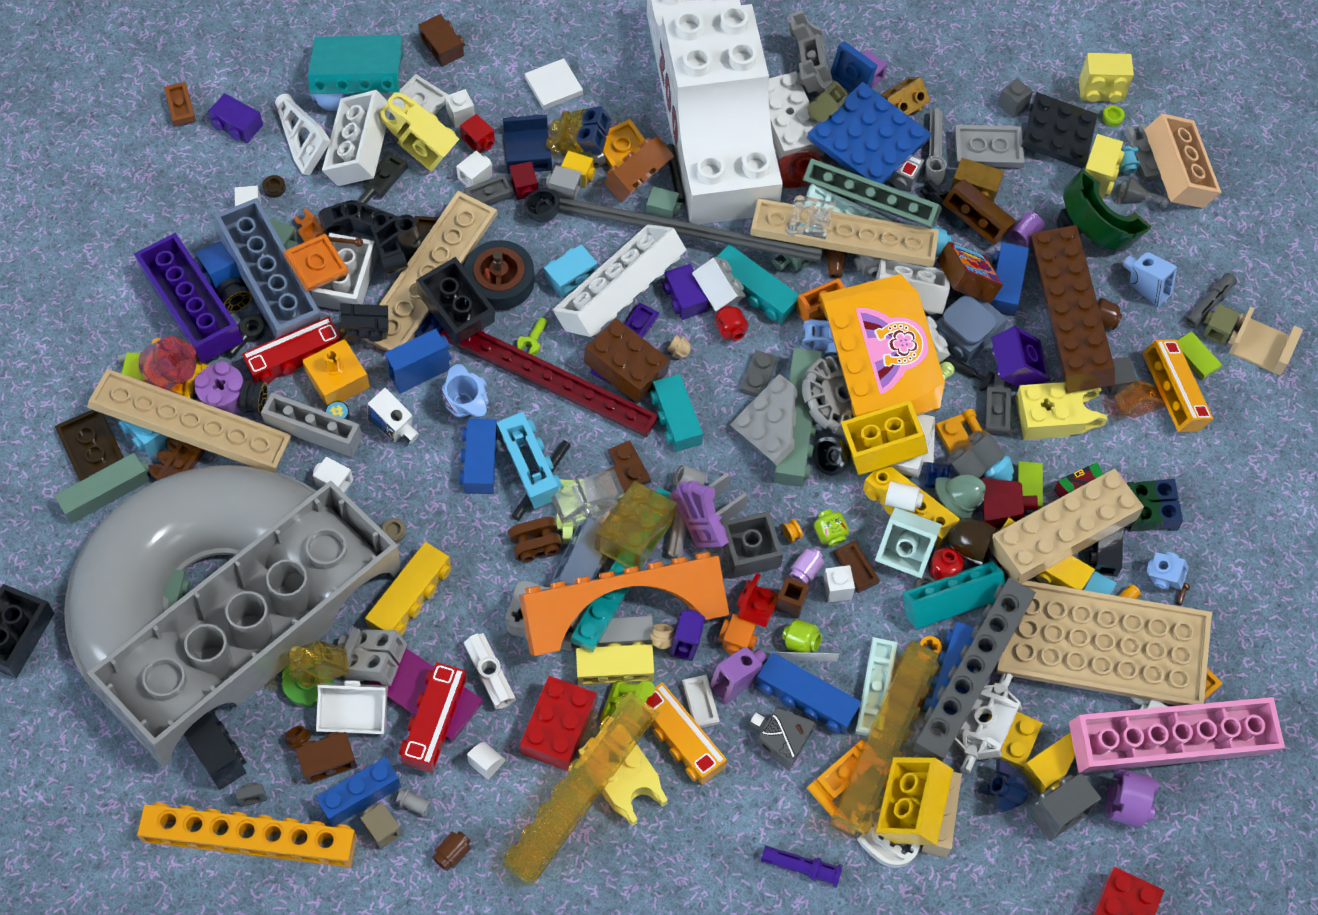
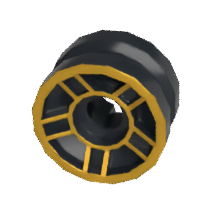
M239 277L229 278L215 289L216 294L229 313L245 308L252 300V295L245 282Z
M252 379L244 381L239 398L240 411H253V413L261 415L268 397L267 382L258 381L256 383Z

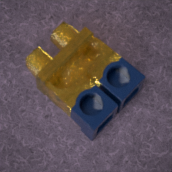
M602 106L576 110L571 113L564 111L562 112L561 119L553 120L552 130L556 136L548 137L546 145L551 152L559 151L563 157L566 156L568 151L575 153L592 151L594 155L602 154L612 119Z

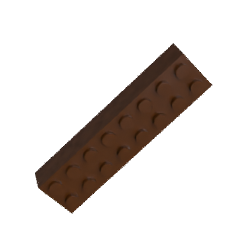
M1077 225L1031 233L1032 253L1067 393L1115 385V367Z

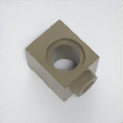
M383 802L378 806L372 805L366 809L360 818L363 826L380 850L402 835L400 826Z

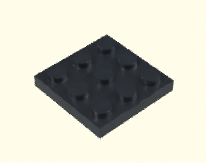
M1036 92L1033 97L1021 147L1084 169L1087 164L1098 114Z

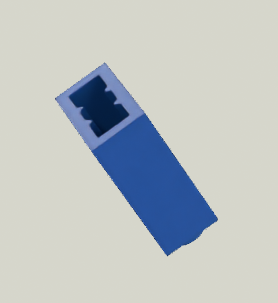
M436 329L384 353L389 377L399 394L449 371V361L452 360L448 351L450 346L444 335L440 336Z

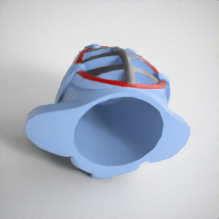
M461 364L452 366L448 371L446 383L442 386L444 407L456 418L469 415L475 417L485 416L487 413L486 405L489 402L485 390L487 383L484 378H480L474 373H469Z

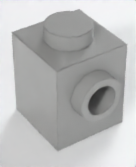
M556 165L553 173L548 174L546 186L554 190L558 194L559 199L576 200L582 186L581 172Z

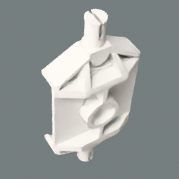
M1003 673L999 683L984 686L955 738V744L966 756L960 767L961 771L968 774L971 773V769L977 759L1002 756L1001 747L1018 709L1022 710L1020 701L1008 691V686L1013 678L1012 674ZM988 713L992 715L988 722L979 721V717L982 714Z

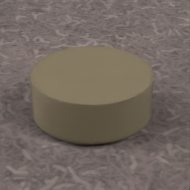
M391 518L382 524L381 529L395 543H399L405 538L406 527L400 519Z

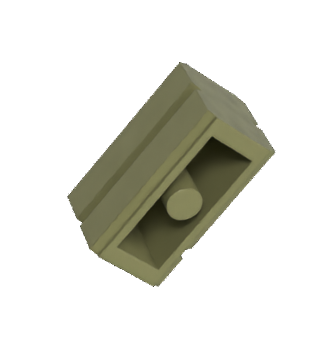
M833 81L807 106L808 114L815 122H825L844 104L848 93L838 82Z

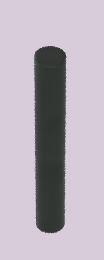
M667 144V148L674 155L669 161L674 190L679 193V203H684L685 195L674 144Z

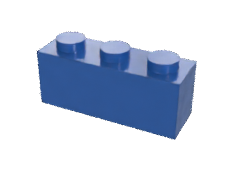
M1002 242L1000 250H995L992 263L996 264L994 270L1003 286L989 304L1001 314L1015 316L1022 289L1029 251L1028 247Z
M467 419V428L463 427L462 442H466V449H461V463L465 464L464 470H460L459 484L464 485L465 494H494L498 433L496 419Z
M384 757L320 794L316 799L331 827H335L337 824L342 823L400 789L401 784L388 759Z

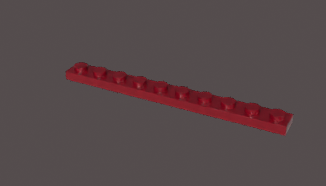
M444 329L440 336L444 335L449 344L646 438L658 420V414L483 331L477 332L457 345L452 342Z

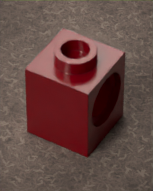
M531 161L509 166L510 179L517 200L525 199L528 194L538 189V182Z

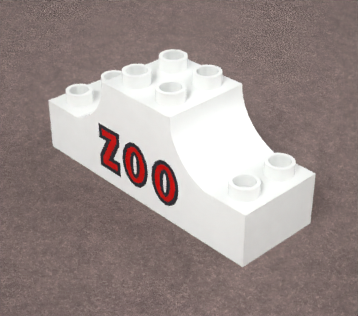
M647 0V18L682 180L689 223L699 225L754 218L758 198L780 202L782 180L771 132L768 97L769 74L752 4L741 5L740 0Z

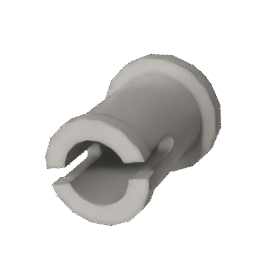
M401 789L395 802L399 804V808H408L421 814L423 817L431 805V801L411 793L410 789Z

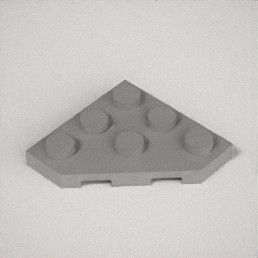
M781 374L730 424L736 432L776 466L794 449L793 428L796 426L795 399H797L798 395L797 388Z

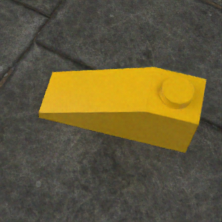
M1071 732L1025 764L1022 771L1040 794H1043L1048 789H1052L1054 792L1067 774L1075 757Z

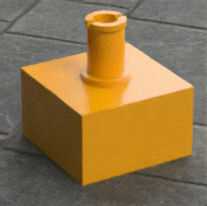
M345 339L302 360L308 378L326 407L334 401L343 402L370 388L367 373Z

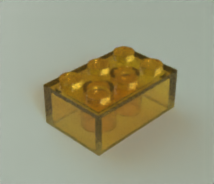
M634 480L596 532L594 549L627 567L638 566V569H640L675 520L677 503Z

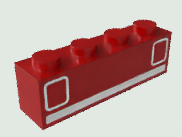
M330 316L248 350L242 353V356L254 382L264 381L269 384L275 378L282 375H290L296 369L303 367L302 360L341 341V337H339V333Z
M439 662L435 663L433 670L429 669L425 684H428L425 693H420L417 700L418 712L416 717L412 716L409 721L408 731L410 733L408 739L402 741L399 749L403 765L433 774L467 681L465 670Z

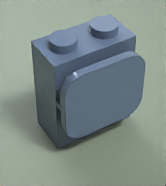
M967 295L960 297L945 310L943 317L936 322V330L946 340L947 347L952 351L953 355L968 363L992 342L991 337L1004 331L1008 319L988 302Z

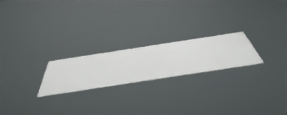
M766 652L767 659L772 652ZM773 652L786 660L838 661L839 658L837 653Z

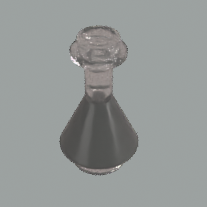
M1130 177L1129 181L1123 179L1117 195L1122 198L1123 203L1146 200L1158 204L1159 210L1161 208L1166 209L1169 202L1166 192L1163 196L1148 192L1133 177Z

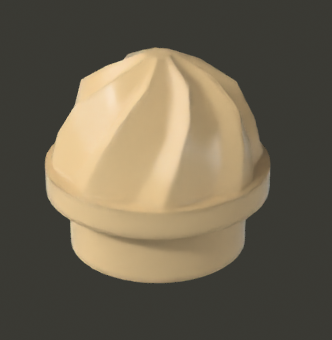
M676 335L666 351L671 353V357L682 359L689 355L690 343L684 336L681 338Z
M655 624L650 632L653 645L658 649L671 647L675 635L673 632L674 628L668 624Z

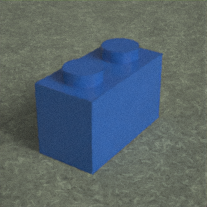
M220 241L195 252L198 260L196 264L210 285H213L215 289L229 278L239 277L242 279L235 261Z

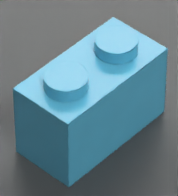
M581 244L576 248L569 249L559 259L550 261L544 267L545 280L562 298L575 290L598 269V263Z

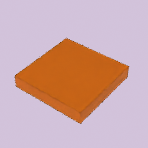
M326 234L284 251L286 260L306 292L344 277L349 273L348 268Z

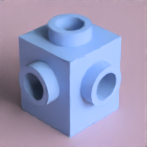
M1156 552L1154 560L1150 559L1148 563L1147 573L1152 582H1154V585L1159 588L1169 589V587L1182 590L1189 566L1185 559L1179 558L1174 553L1164 552V554Z

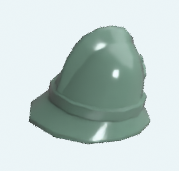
M960 475L952 479L941 477L936 478L935 490L939 500L949 511L961 519L973 518V510L978 508L984 501L986 486L980 478L974 475Z

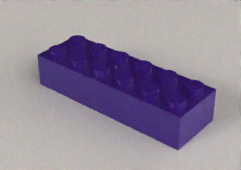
M176 232L134 253L142 273L201 364L244 342L238 325Z

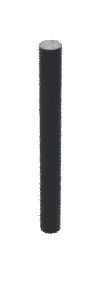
M565 440L562 441L551 457L554 467L551 470L552 473L571 446ZM527 493L512 514V517L520 521L531 505Z

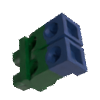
M1175 479L1136 483L1127 482V485L1144 506L1138 519L1125 526L1129 527L1130 532L1152 529L1179 530L1183 518Z

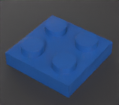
M843 41L838 46L831 68V76L834 81L851 93L862 82L871 87L878 65Z

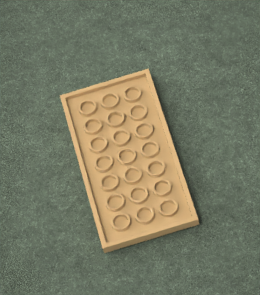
M1032 581L1022 583V585L1035 591L1036 594L999 659L996 674L1010 673L1013 677L1149 701L1154 700L1178 706L1204 704L1212 612ZM1009 606L1005 607V611H1012Z

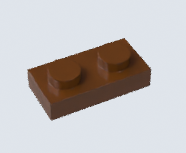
M630 440L608 449L615 466L618 465L632 485L633 490L651 483V478Z

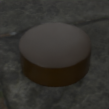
M278 175L268 176L262 183L264 193L271 198L280 197L286 190L284 179Z

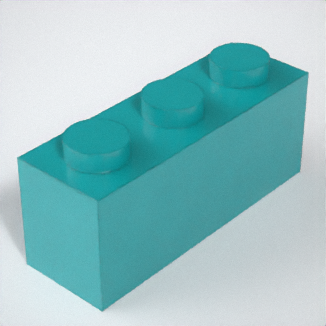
M677 374L653 381V391H650V397L653 405L657 404L659 408L657 414L660 424H665L667 429L665 437L668 445H673L675 452L702 445L703 432L681 375Z

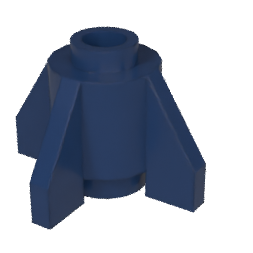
M1002 759L996 760V773L999 774L992 778L990 785L979 786L978 792L995 796L994 810L1002 813L1022 805L1028 798L1029 787L1024 779L1019 778L1008 762Z

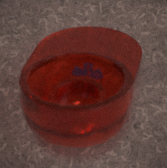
M802 149L779 159L777 162L782 187L794 189L807 185L803 181L811 159L822 162L819 154L814 150Z

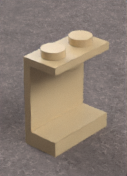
M1250 307L1247 314L1241 313L1236 326L1240 328L1238 332L1233 331L1228 341V344L1232 345L1228 353L1281 376L1290 361L1303 329L1294 325L1289 335L1251 319L1255 308Z

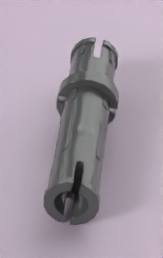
M1225 273L1216 285H1212L1209 288V293L1191 313L1184 318L1185 323L1193 329L1197 328L1209 311L1219 301H1223L1226 298L1227 292L1237 283L1236 277L1231 273Z

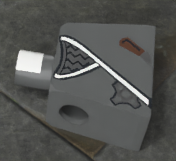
M776 708L769 719L756 712L749 726L761 732L757 745L790 771L812 734L815 722Z

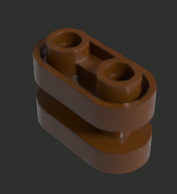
M543 517L524 522L508 530L510 542L517 544L513 547L516 560L528 563L535 560L538 556H553L560 552L563 543L559 534H553L558 529L554 517Z

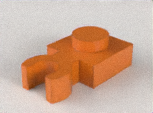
M305 208L303 210L305 212L304 219L301 220L295 216L294 220L301 226L297 231L303 241L307 242L316 238L318 233L324 234L320 220Z

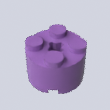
M221 361L205 368L196 376L195 391L200 402L235 415L241 412L239 398L244 380L238 369L227 362Z
M1119 768L1112 777L1117 779L1115 786L1109 785L1107 791L1105 813L1110 815L1106 818L1111 821L1141 828L1146 820L1152 821L1155 815V806L1152 803L1159 788V781L1154 780L1150 776Z

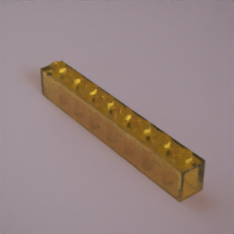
M912 640L904 648L828 826L856 840L863 833L867 835L873 824V820L870 817L873 810H878L883 800V797L879 795L882 788L886 789L893 757H901L902 752L899 751L901 743L905 744L910 736L911 729L908 727L911 720L915 721L921 707L917 706L920 698L924 699L930 688L927 685L929 677L933 678L939 664L936 663L938 653Z
M631 691L627 695L623 694L618 699L615 705L617 709L612 716L608 715L602 721L599 727L601 731L595 738L592 737L584 746V754L580 759H575L569 766L568 772L570 773L564 781L560 780L552 790L554 795L548 803L545 801L536 812L537 818L532 824H527L520 834L522 838L516 846L512 845L504 856L506 860L502 865L526 884L532 886L535 884L659 714V712Z

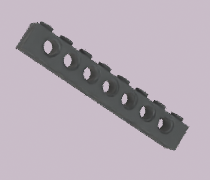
M1008 578L1005 585L999 584L993 595L997 600L994 605L988 604L982 615L985 618L982 625L977 623L970 636L974 638L971 646L965 644L959 655L963 660L959 666L954 664L947 677L951 679L947 687L942 685L936 696V699L939 700L935 708L930 706L924 717V720L927 721L924 729L918 727L911 740L915 742L912 750L914 753L923 758H937L943 762L1036 594L1035 591L1011 578ZM1002 606H1009L1012 611H1005ZM990 626H998L1001 631H993ZM979 646H986L990 652L981 651ZM967 666H974L978 672H970ZM955 687H963L967 693L961 694L957 692ZM950 707L955 711V714L949 715L943 708ZM931 729H940L943 732V736L934 735Z

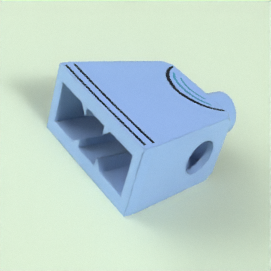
M1149 252L1145 253L1138 260L1131 255L1125 259L1123 267L1131 272L1129 284L1155 306L1159 307L1173 294L1177 266Z

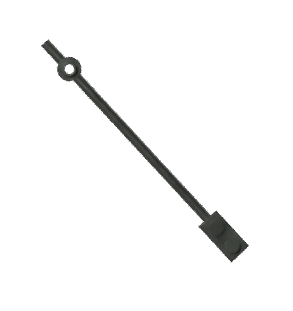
M389 152L377 165L374 178L364 180L362 183L366 191L357 201L367 204L374 195L382 198L406 171L408 163ZM261 312L257 316H248L242 320L240 329L244 342L227 350L229 355L234 357L248 340L255 341L264 335L265 319ZM251 329H257L254 332H250Z

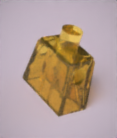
M319 640L303 646H294L288 652L290 674L306 688L349 673L346 649Z

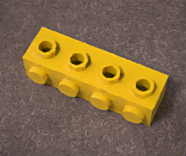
M887 466L874 470L865 479L863 491H865V495L870 500L878 501L884 506L885 511L892 515L895 507L885 505L890 482L893 481L914 487L918 486L893 467ZM920 489L919 493L924 494L921 508L916 507L915 512L905 511L942 524L935 542V546L940 548L949 538L947 536L949 529L960 518Z

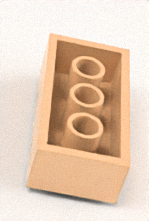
M1161 114L1144 129L1170 202L1204 208L1221 194L1194 120Z

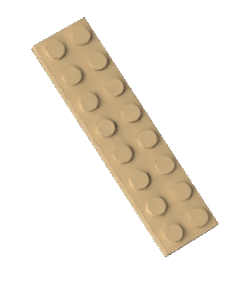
M457 191L408 262L409 268L403 269L379 304L388 305L389 329L387 339L379 342H372L367 338L361 339L386 352L413 340L431 313L416 292V279L454 257L463 266L470 253L497 216V209Z
M758 198L750 235L933 267L939 230Z
M106 369L87 406L89 409L246 465L274 473L291 439V434L110 369Z

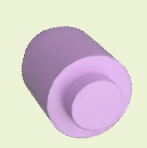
M814 548L810 550L804 549L791 567L790 577L805 584L811 583L824 565L823 555Z

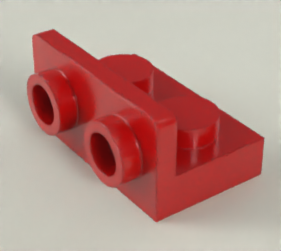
M756 573L752 581H747L744 591L739 596L736 605L740 607L738 618L766 628L775 611L779 594L771 589L759 587L758 583L761 575Z

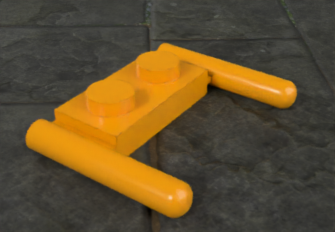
M860 740L807 787V790L843 830H848L851 823L834 805L832 800L871 766L886 782L890 770L863 740Z

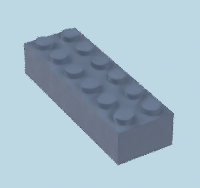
M258 198L215 214V229L228 253L235 261L242 279L274 338H279L320 320V311L311 294L306 292L284 256L286 249Z

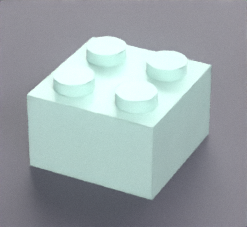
M895 507L875 561L922 578L942 524Z

